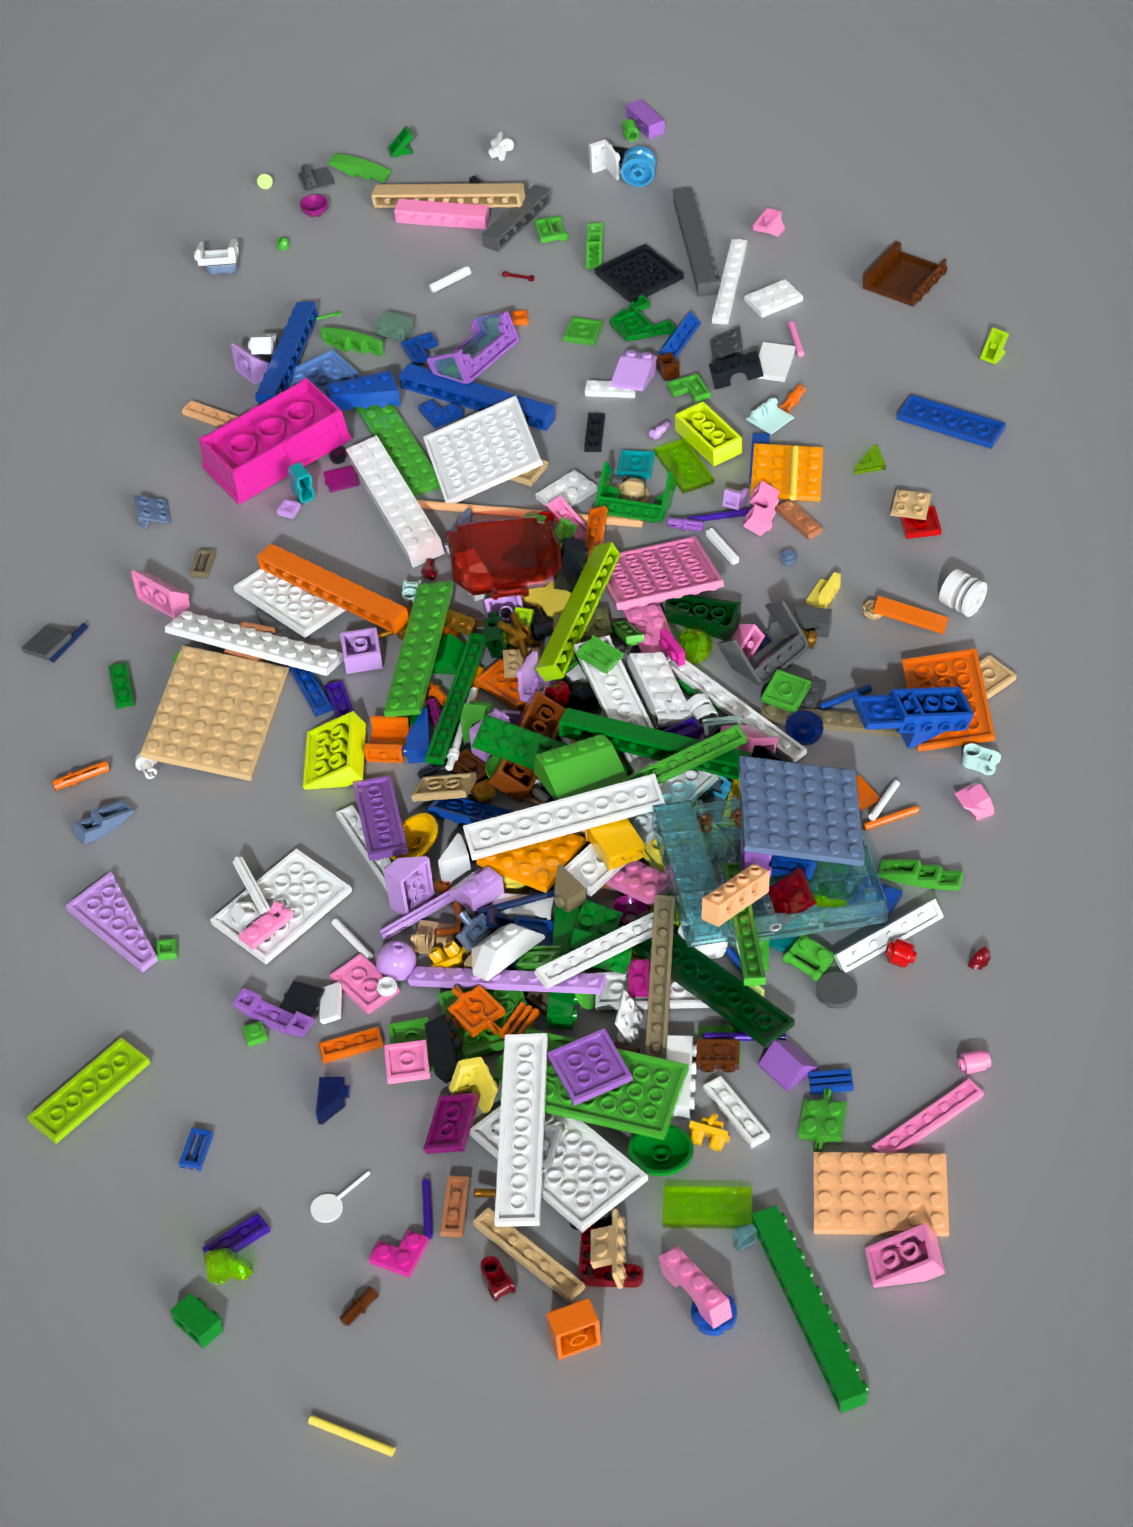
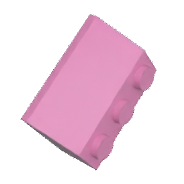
M135 570L131 572L138 599L174 619L190 608L189 596L185 591L175 588L172 584H168L150 573Z

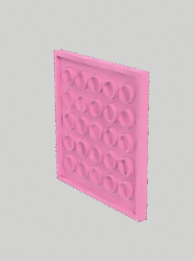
M696 536L619 552L621 556L606 585V590L617 610H627L630 607L645 606L652 602H663L670 598H681L688 594L695 595L702 591H714L724 587L723 579Z

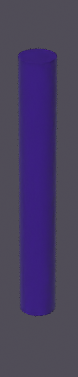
M423 1179L424 1236L432 1239L431 1184L429 1179Z

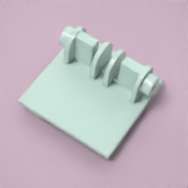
M769 398L766 403H762L757 409L751 411L750 416L746 420L771 435L791 421L794 416L778 408L776 398Z

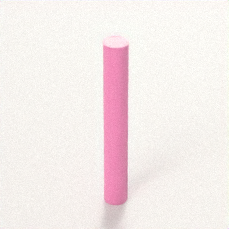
M789 321L788 327L796 346L797 354L799 357H802L804 351L793 321Z

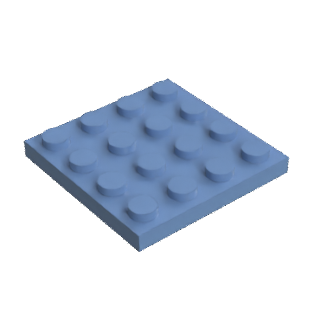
M331 349L298 365L287 389L307 378L327 396L326 385L363 376L335 350Z

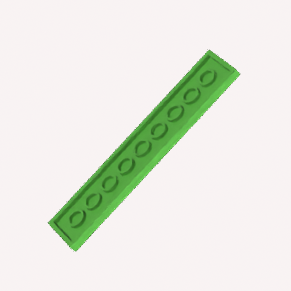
M386 404V407L380 408L379 405H372L366 409L359 406L355 407L373 437L377 435L414 496L440 488L433 466L393 404Z
M453 581L418 584L384 708L385 717L419 715L422 713L454 589Z

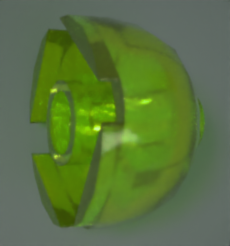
M685 628L686 631L681 632L679 638V645L685 651V660L692 665L700 664L710 656L713 642L706 631L700 628Z

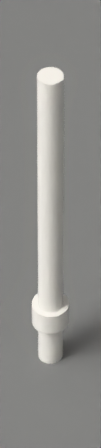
M472 687L470 689L466 704H469L470 701H475L478 692L477 688ZM461 721L452 748L449 749L447 754L448 761L445 768L448 771L453 770L455 761L459 758V748L463 739Z

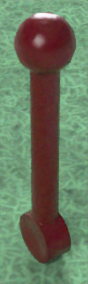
M506 271L502 273L503 277L509 276L528 279L531 282L534 281L533 275H517Z

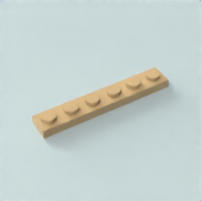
M489 1207L473 1221V1226L567 1302L570 1303L585 1289V1284L513 1226L495 1227V1212Z

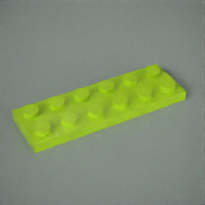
M121 1037L27 1116L28 1122L53 1143L57 1144L150 1064L149 1058Z

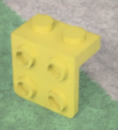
M476 1057L458 1061L449 1090L452 1095L468 1091L477 1093L480 1097L478 1106L484 1115H488L498 1092V1085L493 1080L489 1067L484 1063L483 1059Z

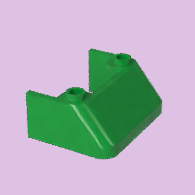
M604 462L595 508L606 506L608 509L607 516L649 523L661 522L669 511L677 481L673 473L668 472L664 495L657 496L653 504L621 499L620 491L616 487L610 486L613 470L608 462Z

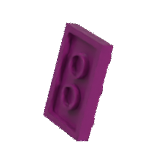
M477 1093L439 1096L423 1148L427 1154L465 1151L480 1099Z

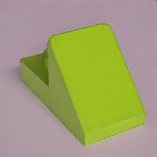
M992 327L980 359L995 365L1006 353L1003 348L1009 333Z

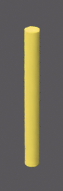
M797 446L792 447L789 498L793 501L797 498L799 453Z
M311 1415L308 1423L388 1456L392 1457L395 1452V1447L317 1416Z

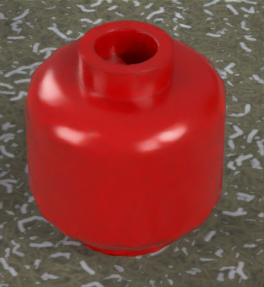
M900 938L889 941L885 951L887 961L902 968L907 967L909 963H914L917 952L914 951L913 943Z

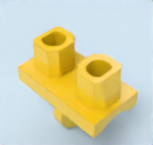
M453 940L443 947L446 953H443L441 948L437 946L428 954L433 961L430 967L461 968L464 965L462 955L467 950L463 946L459 947Z
M712 1113L710 1118L703 1117L701 1123L690 1121V1137L693 1144L702 1146L704 1136L711 1138L709 1148L721 1152L725 1142L729 1143L730 1136H728V1131L722 1130L724 1122L717 1121L718 1114Z

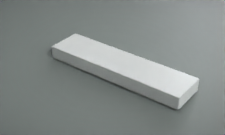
M721 1075L703 1085V1090L751 1149L769 1139V1133Z

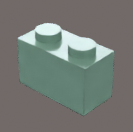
M384 311L375 321L377 335L405 341L414 332L413 318Z

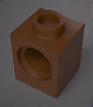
M672 352L657 356V371L664 381L680 377L679 363Z

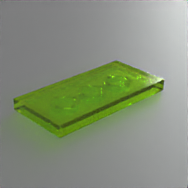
M685 438L654 448L656 457L666 471L672 472L677 480L676 485L682 494L714 484L713 476Z
M664 1186L663 1228L752 1229V1187Z

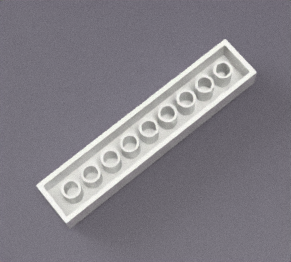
M377 435L347 448L346 452L353 469L411 566L414 568L425 563L426 559H434L445 554L440 537Z

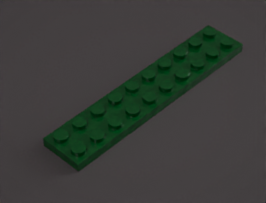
M642 912L629 923L648 915V913ZM673 932L671 979L764 1048L769 1047L774 1040H777L795 1026V1019L749 986H744L741 980ZM652 937L632 947L635 953L643 959L649 960V963Z

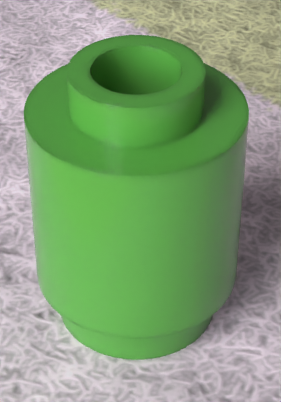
M632 119L625 120L621 125L625 138L628 141L637 140L639 130L635 121Z

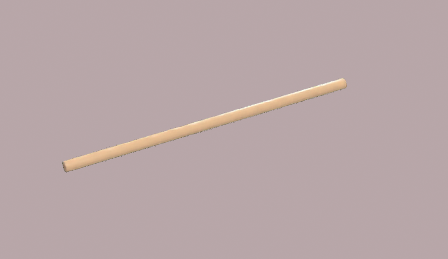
M417 500L422 509L464 512L467 508H470L471 513L523 518H525L526 513L538 514L544 511ZM576 513L584 523L588 522L589 514ZM607 516L606 525L640 528L643 526L642 521Z

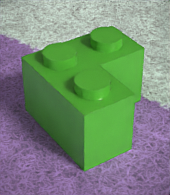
M470 701L469 704L464 703L460 717L464 742H470L469 729L482 720L485 714L488 715L493 711L492 703Z

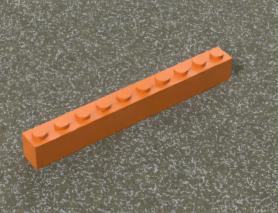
M270 544L257 556L260 569L394 634H397L408 623L409 616L405 606L380 596L361 585H357L347 578L338 576L336 573L330 572L319 565L317 566L307 559L298 557L296 554L290 553L279 546Z

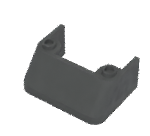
M784 600L765 605L774 620L767 629L771 642L749 660L736 639L717 643L731 668L757 685L767 684L777 669L783 671L804 654L809 646L806 636Z

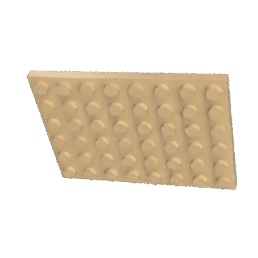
M182 645L140 752L141 758L252 781L289 675V668Z

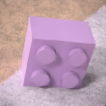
M376 627L340 633L346 674L383 668Z

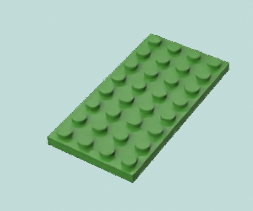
M526 1028L524 1034H538L546 1032ZM547 1033L548 1052L578 1039ZM616 1048L630 1071L633 1081L574 1106L547 1058L545 1113L665 1140L689 1071V1064Z

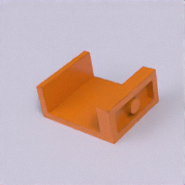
M371 716V737L369 743L364 745L366 762L403 763L405 757L403 745H406V736L410 731L408 717Z

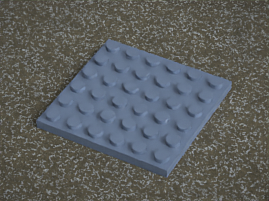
M739 756L738 774L744 852L863 866L865 859L855 770Z

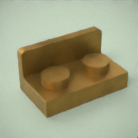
M449 608L444 627L469 636L476 627H483V620Z

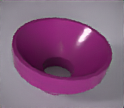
M308 195L300 201L301 211L310 217H319L327 210L328 200L323 195Z
M629 895L617 898L612 905V909L623 913L619 923L622 926L630 922L625 919L626 915L633 914L637 917L644 911L648 913L647 904Z

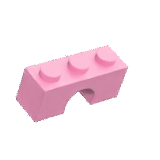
M763 481L755 487L749 502L754 506L746 514L743 527L759 536H762L765 531L768 532L773 525L771 521L776 513L774 509L779 502V491Z

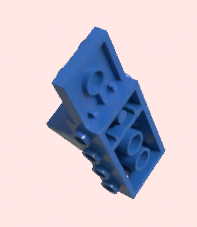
M960 687L892 689L889 695L854 696L852 701L866 730L895 728L897 733L901 734L908 749L946 731L967 730L974 716Z

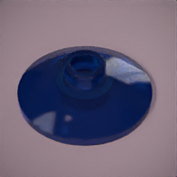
M797 711L793 713L785 724L786 734L801 745H810L817 742L821 738L824 729L820 717L810 711Z

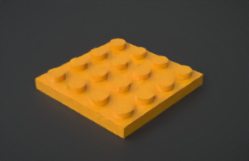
M754 443L750 497L755 487L763 481L779 491L778 499H790L792 445ZM797 446L799 453L796 500L820 502L823 447Z
M571 833L476 859V862L481 867L489 866L498 874L547 893L556 881L558 866L562 865L565 867L574 859L585 845V838Z

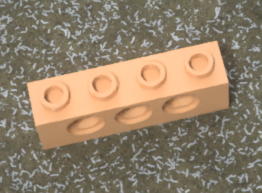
M752 864L703 897L702 920L719 927L768 893L770 871L759 865Z

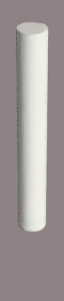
M893 780L870 813V820L875 821L899 787L900 783L898 780Z
M337 918L332 921V925L368 960L373 958V954Z

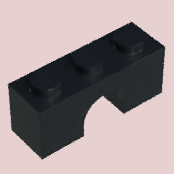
M757 351L708 364L715 390L731 386L730 379L736 373H744L747 381L764 376Z

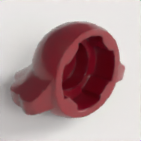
M986 946L981 948L971 958L968 967L973 970H981L988 965L991 957L990 951Z

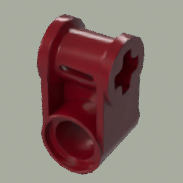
M558 681L555 686H549L545 689L546 697L562 707L568 708L570 689L565 681Z
M487 1256L482 1259L480 1263L482 1280L493 1301H499L500 1297L510 1292L512 1294L515 1293V1286L498 1258ZM489 1269H495V1270L492 1271V1272H488V1271H487V1270H489Z

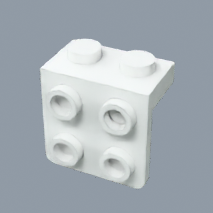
M606 139L589 144L591 172L595 173L607 169L615 180H619V174H621L619 153L615 152L612 145Z

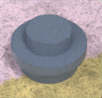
M791 549L783 550L780 553L781 562L787 566L793 565L798 558L797 553Z

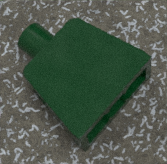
M496 611L489 612L488 618L483 619L484 640L492 659L503 657V650H509L507 632L498 627V623L503 620Z

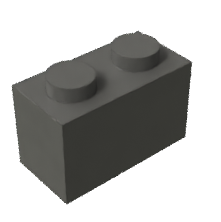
M795 605L793 616L801 629L808 632L810 630L817 631L818 637H829L832 624V609Z

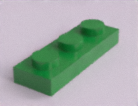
M127 663L108 666L116 709L135 705Z

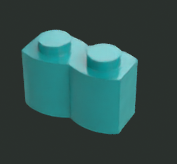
M301 462L289 466L288 475L291 478V489L302 504L314 500L315 492L312 488V477Z

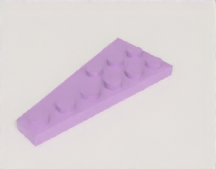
M111 871L65 905L66 910L142 973L158 961L151 944L143 933Z

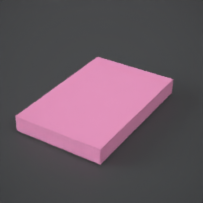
M362 953L329 975L330 980L333 983L339 982L342 985V991L367 1015L400 992L398 987L396 993L391 996H382L378 993L377 984L385 975L381 972L379 974L376 966Z

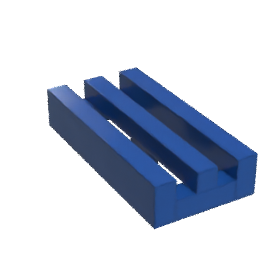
M851 1068L808 1072L811 1094H823V1090L826 1088L827 1093L828 1089H831L832 1093L853 1091Z
M191 1129L179 1161L180 1168L187 1166L188 1169L193 1170V1168H196V1170L201 1171L213 1138L212 1130ZM198 1134L199 1137H198L197 1143L195 1144L192 1157H191L190 1161H187V1160H188V1157H189V1155H190L192 1146H193V1144H194L196 1135Z

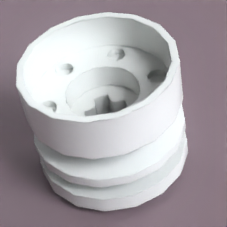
M956 569L950 573L942 585L939 595L940 603L952 609L955 608L957 612L970 617L982 605L987 593V584L975 577L971 578V575Z

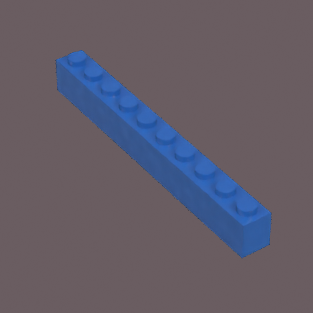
M315 301L296 302L295 307L292 309V314L288 318V323L284 327V332L280 336L278 345H276L271 362L268 364L263 380L259 384V389L255 393V400L259 405L287 390L318 317Z
M410 363L399 374L400 386L403 389L450 403L456 402L460 406L477 411H482L515 396V394L478 383L463 384L433 374L430 369ZM442 373L444 376L463 381L461 378ZM516 395L528 426L547 431L556 419L555 406Z

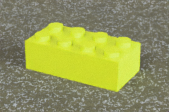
M703 401L675 414V430L713 467L742 454V437Z

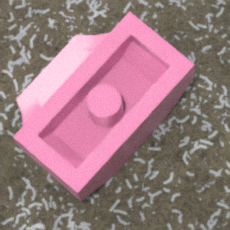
M766 208L753 224V230L769 233L777 237L785 229L781 220V211Z
M975 782L954 793L962 806L971 812L975 820L994 814L991 799L981 784Z

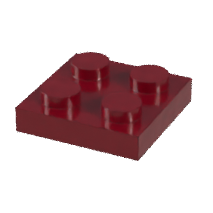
M798 868L769 887L768 894L778 920L782 924L787 923L816 904L805 872L801 868Z

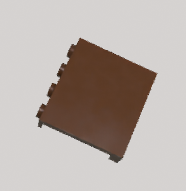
M896 241L863 275V289L914 307L930 291L933 285L937 284L939 279L946 274L948 269L946 266L947 259L944 258L938 265L902 252V243Z

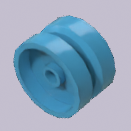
M643 146L629 148L622 160L621 176L623 180L635 187L648 185L655 175L656 157L654 153Z

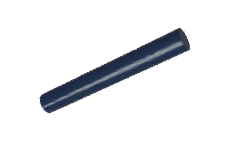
M82 623L71 634L72 638L49 660L54 663L86 631L88 626Z

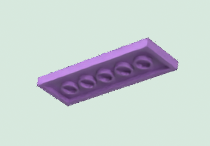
M387 775L353 782L369 861L408 854L391 776Z

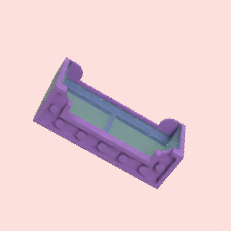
M503 311L474 319L471 323L473 334L453 351L441 355L433 354L427 358L432 373L463 384L471 383L520 341L509 312Z

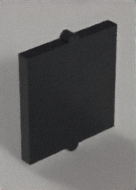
M293 981L287 993L284 994L285 997L279 1008L292 1014L298 1011L312 1017L316 1007L320 1005L319 1001L325 990L324 988Z

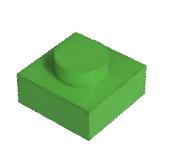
M261 1020L242 1027L248 1047L268 1041Z

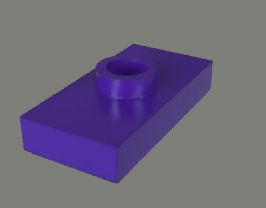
M694 716L662 730L690 738L704 733L703 727Z

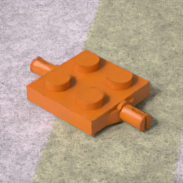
M481 985L466 993L458 986L452 989V993L458 999L447 1008L448 1013L473 1038L487 1028L494 1035L500 1032L501 1028L495 1021L506 1014L505 1009Z

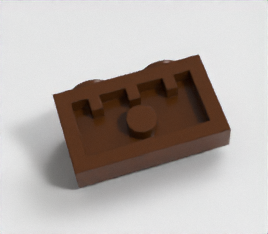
M697 1039V1069H701L702 1072H713L714 1069H719L726 1073L739 1070V1039Z

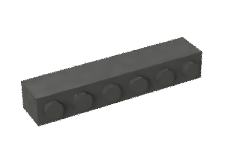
M534 184L525 193L526 197L521 207H510L482 233L483 247L497 252L505 247L551 203L550 190Z

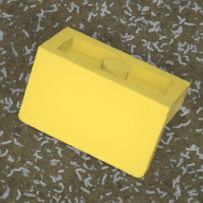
M834 572L828 581L820 579L806 599V604L817 608H827L840 589L841 574Z

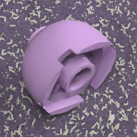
M400 941L386 943L378 951L376 959L377 972L379 974L381 972L385 977H391L395 981L408 979V975L412 973L417 964L413 948Z

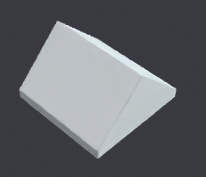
M458 833L438 860L442 886L445 888L458 884L472 873L468 851L461 834Z

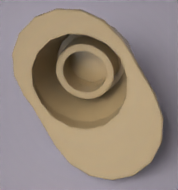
M629 478L623 483L613 486L620 491L621 499L645 503L650 498L648 488L637 478Z

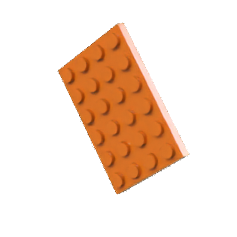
M977 648L902 659L906 689L960 687L974 713L967 730L946 731L917 745L918 752L962 746L970 743L995 741V733Z

